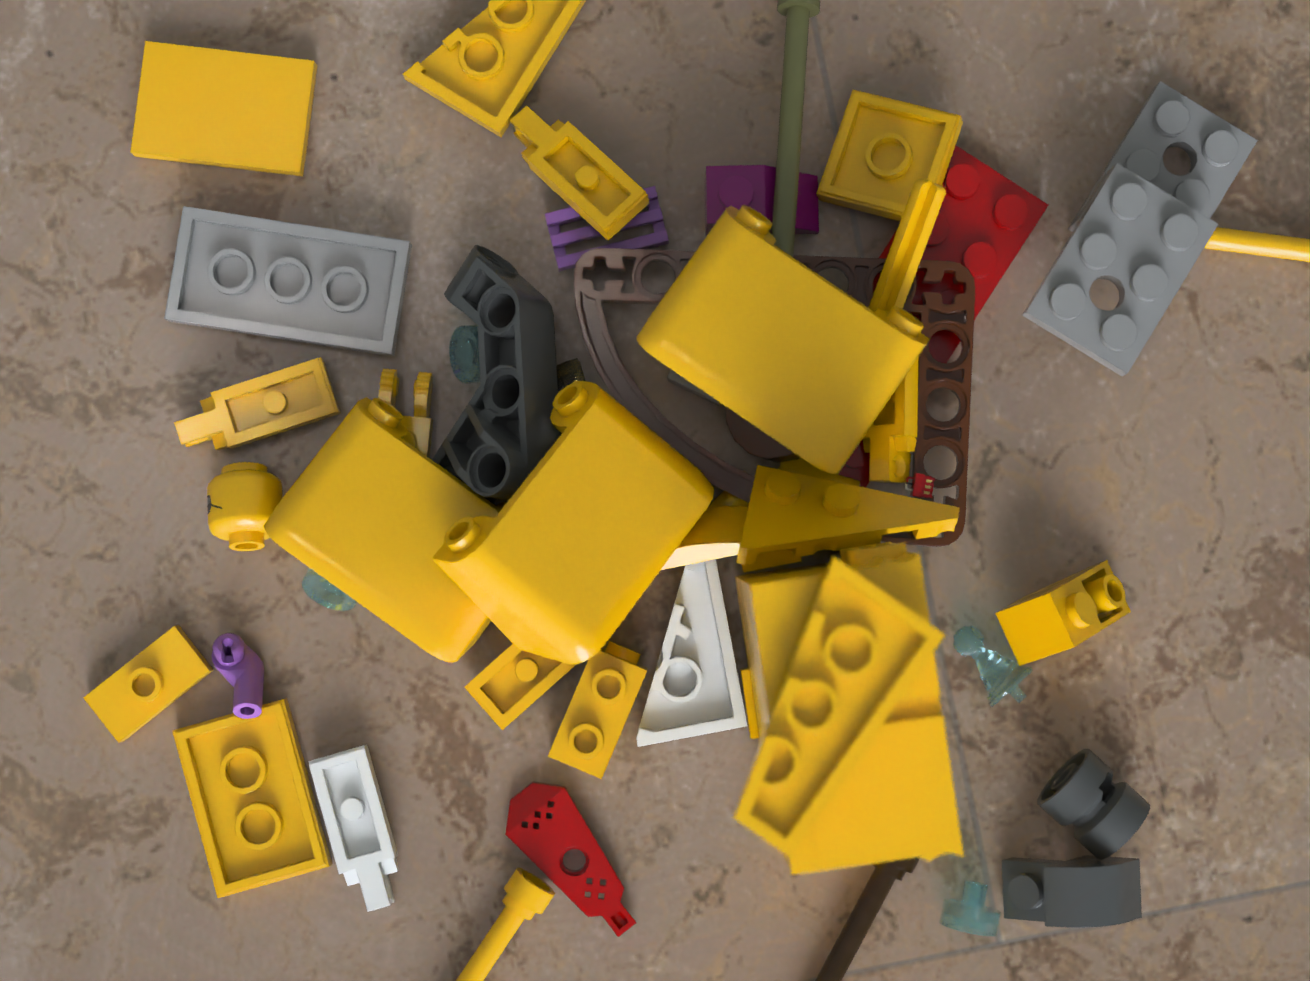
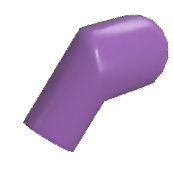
M234 633L222 634L213 643L211 657L215 668L234 688L232 712L242 719L256 718L262 713L263 662L244 643L240 636Z

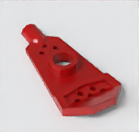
M533 781L512 797L509 804L505 835L587 917L602 916L618 937L635 925L636 921L620 902L624 886L566 787ZM548 801L554 802L553 806H548ZM535 811L541 812V815L535 816ZM552 813V818L546 817V814ZM522 821L528 822V825L522 826ZM534 823H539V828L533 827ZM571 849H578L585 855L586 862L578 870L568 869L563 862L564 854ZM587 878H592V883H586ZM600 879L606 880V885L600 884ZM585 891L591 892L590 897L585 896ZM599 893H603L604 898H598Z

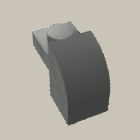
M1085 855L1066 861L1017 857L1002 860L1004 918L1040 921L1045 922L1047 927L1084 928L1118 925L1142 918L1140 859L1107 857L1099 860L1095 856Z

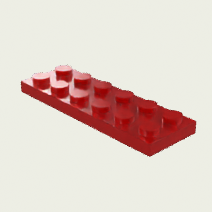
M955 145L942 184L946 194L921 260L952 261L960 263L969 269L975 283V320L1049 205ZM896 232L884 248L879 258L887 259ZM917 271L915 274L917 287L912 304L924 305L921 298L922 293L934 292L942 295L943 304L950 305L955 295L963 294V285L954 284L953 275L948 273L944 274L938 284H922L925 272ZM879 273L873 280V292L875 291L881 273ZM913 315L919 320V315ZM946 330L938 331L929 340V352L936 361L947 363L961 341L953 332ZM863 440L860 441L838 475L859 480L860 486L866 488L870 482V453L864 452Z

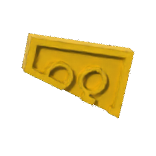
M491 0L488 2V7L461 30L459 27L442 40L443 44L421 63L417 61L403 73V77L406 81L502 138L511 123L510 120L520 109L586 0Z

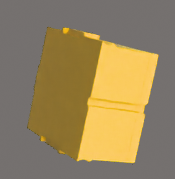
M891 542L840 549L841 562L930 624L919 553L907 552L906 543L892 544ZM829 563L735 576L748 668L740 669L749 737L750 739L758 738L759 745ZM934 652L793 854L788 857L782 852L791 875L914 857H922L930 862L933 858L942 854H956L964 857L944 716L941 712L940 689Z

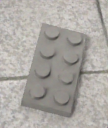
M183 206L164 319L174 323L394 357L412 244L410 241Z

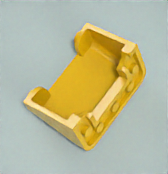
M742 205L739 210L730 206L722 213L651 313L637 335L636 340L655 359L813 466L827 473L838 474L930 338L921 333L924 325L907 311L893 306L889 313L881 309H877L874 312L775 246L776 239L769 232L773 223L760 212L746 205Z
M574 380L572 384L564 387L553 400L554 408L552 409L550 420L554 427L562 434L495 518L489 516L465 517L458 520L449 528L444 537V544L432 557L438 566L518 649L568 664H578L587 661L606 644L708 508L714 495L712 484L699 468L600 386L593 382Z
M368 397L357 401L280 500L264 524V530L276 544L424 651L440 660L451 663L456 662L479 640L491 623V620L438 566L432 557L444 544V537L449 528L458 520L465 517L474 518L476 516L495 518L506 502L499 503L497 506L406 442L403 438L407 431L400 423L403 418L400 411L382 399L373 398L370 400Z

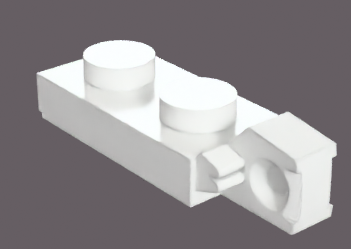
M362 745L308 761L338 873L344 874L347 886L360 883L367 912L390 906L395 900L388 874L399 871L396 859L398 853L368 745Z

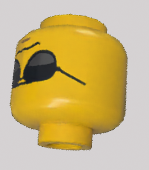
M238 462L224 466L221 469V474L215 476L207 486L208 526L210 532L219 539L229 541V548L232 550L254 551L262 549L265 546L264 540L270 538L263 526L283 498L281 480L269 473L267 466L260 463Z

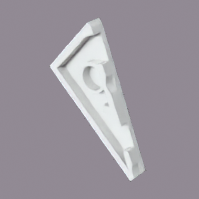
M716 559L689 564L684 567L636 736L638 747L747 726Z

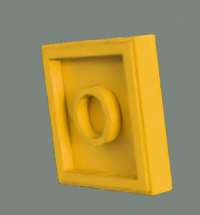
M852 90L816 193L819 200L901 221L913 185L918 179L929 180L940 185L943 184L963 125L961 115Z

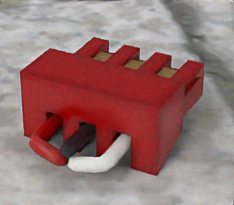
M914 473L913 477H907L905 490L910 491V496L932 498L935 478L925 474Z

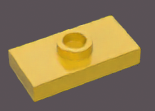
M176 625L83 698L116 741L120 743L133 735L214 669L181 627Z

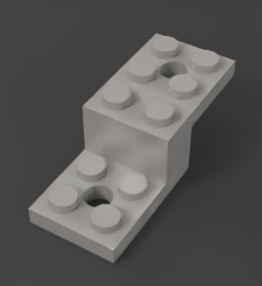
M1160 81L1154 87L1069 226L1068 230L1072 231L1071 236L1022 316L1120 376L1128 374L1218 226V223L1210 218L1258 140ZM1179 147L1187 152L1191 160V167L1186 175H1174L1166 169L1163 163L1165 149ZM1106 279L1117 287L1119 301L1113 310H1102L1092 303L1089 292L1095 280Z

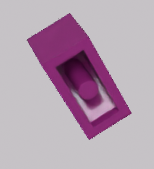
M767 165L706 166L704 179L705 236L708 235L725 209L730 206L738 210L742 205L749 206L772 222L776 167ZM799 172L795 234L819 233V206L816 194L818 190V176Z

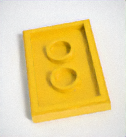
M145 41L130 153L135 157L303 176L317 64L313 60Z
M287 698L263 704L262 713L256 718L242 719L232 713L172 730L217 898L332 865Z

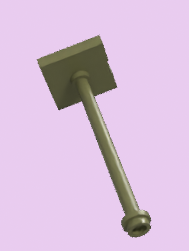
M777 0V11L786 16L771 234L776 239L774 245L792 257L794 255L809 18L819 14L820 0Z

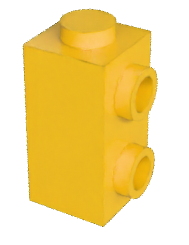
M609 641L606 650L600 649L597 654L588 659L548 757L602 779L647 673V668L637 664L641 656L640 653Z

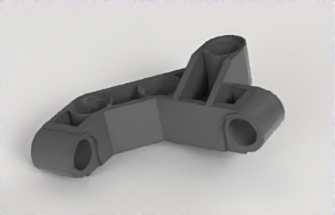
M475 245L444 295L450 303L464 312L478 326L480 386L432 460L468 485L474 492L494 504L497 499L509 500L561 435L550 420V415L554 408L553 400L558 394L554 314L549 301L518 274L517 270L508 261L485 247Z

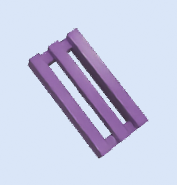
M655 186L644 188L649 197L648 211L638 213L619 231L652 224L654 233L591 249H651L669 244ZM572 207L545 213L559 272L575 268L576 262L581 255L590 249L567 255L564 246L601 237L602 235L591 225L561 233L559 226L585 220Z

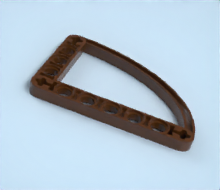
M596 248L585 252L576 262L574 269L575 307L583 340L595 368L615 400L699 468L711 484L749 503L755 477L726 463L695 443L668 421L648 400L623 365L611 338L603 303L658 305L666 292L655 294L644 288L641 279L644 269L653 262H664L672 267L675 281L695 251ZM793 255V258L817 274L829 268L838 269L844 273L848 281L846 293L866 307H869L874 294L873 280L882 272L886 261L885 258ZM599 260H605L610 271L626 272L624 261L636 260L631 274L635 292L623 293L626 286L624 280L606 281L605 290L597 291L593 281L585 279L586 271L595 270ZM921 260L917 271L925 272L922 284H938L944 274L948 273L953 275L954 284L963 285L964 292L963 294L955 295L950 305L942 303L943 298L939 293L923 292L921 298L924 305L912 304L917 287L914 277L903 310L911 315H919V321L924 325L921 333L928 338H931L938 331H950L958 336L962 349L957 360L952 363H941L931 356L928 342L918 357L917 437H915L917 440L916 447L913 452L912 477L914 473L929 476L924 469L923 463L925 454L929 449L934 446H944L950 449L956 457V469L946 479H935L933 488L941 489L956 486V498L943 496V504L960 507L959 517L954 531L942 532L939 538L915 539L912 531L883 535L881 541L942 547L955 542L962 534L965 525L975 283L969 269L960 263ZM945 388L955 393L959 401V409L953 419L942 422L935 420L929 415L926 401L928 395L935 389ZM934 495L932 496V498H920L911 496L913 498L934 502Z

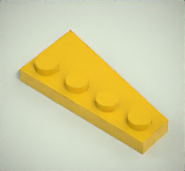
M831 557L733 813L734 819L788 857L793 854L945 636L944 633L836 557Z

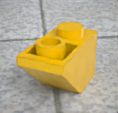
M1105 560L1028 594L995 614L1019 666L1074 648L1131 611L1125 600V590L1122 583L1113 574L1108 561Z

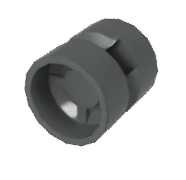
M1083 749L1071 757L1052 776L1041 791L1037 804L1061 826L1073 824L1075 826L1074 838L1097 859L1103 860L1110 857L1131 839L1146 819L1150 811V804L1126 782L1114 784L1112 782L1113 770L1090 749Z

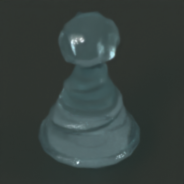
M964 626L958 629L953 636V646L962 656L969 655L975 660L991 707L995 706L1008 693L1018 703L1027 697L1018 687V684L1033 671L1032 667L1019 666L1016 660H1010L996 651L983 647L984 635L975 626Z

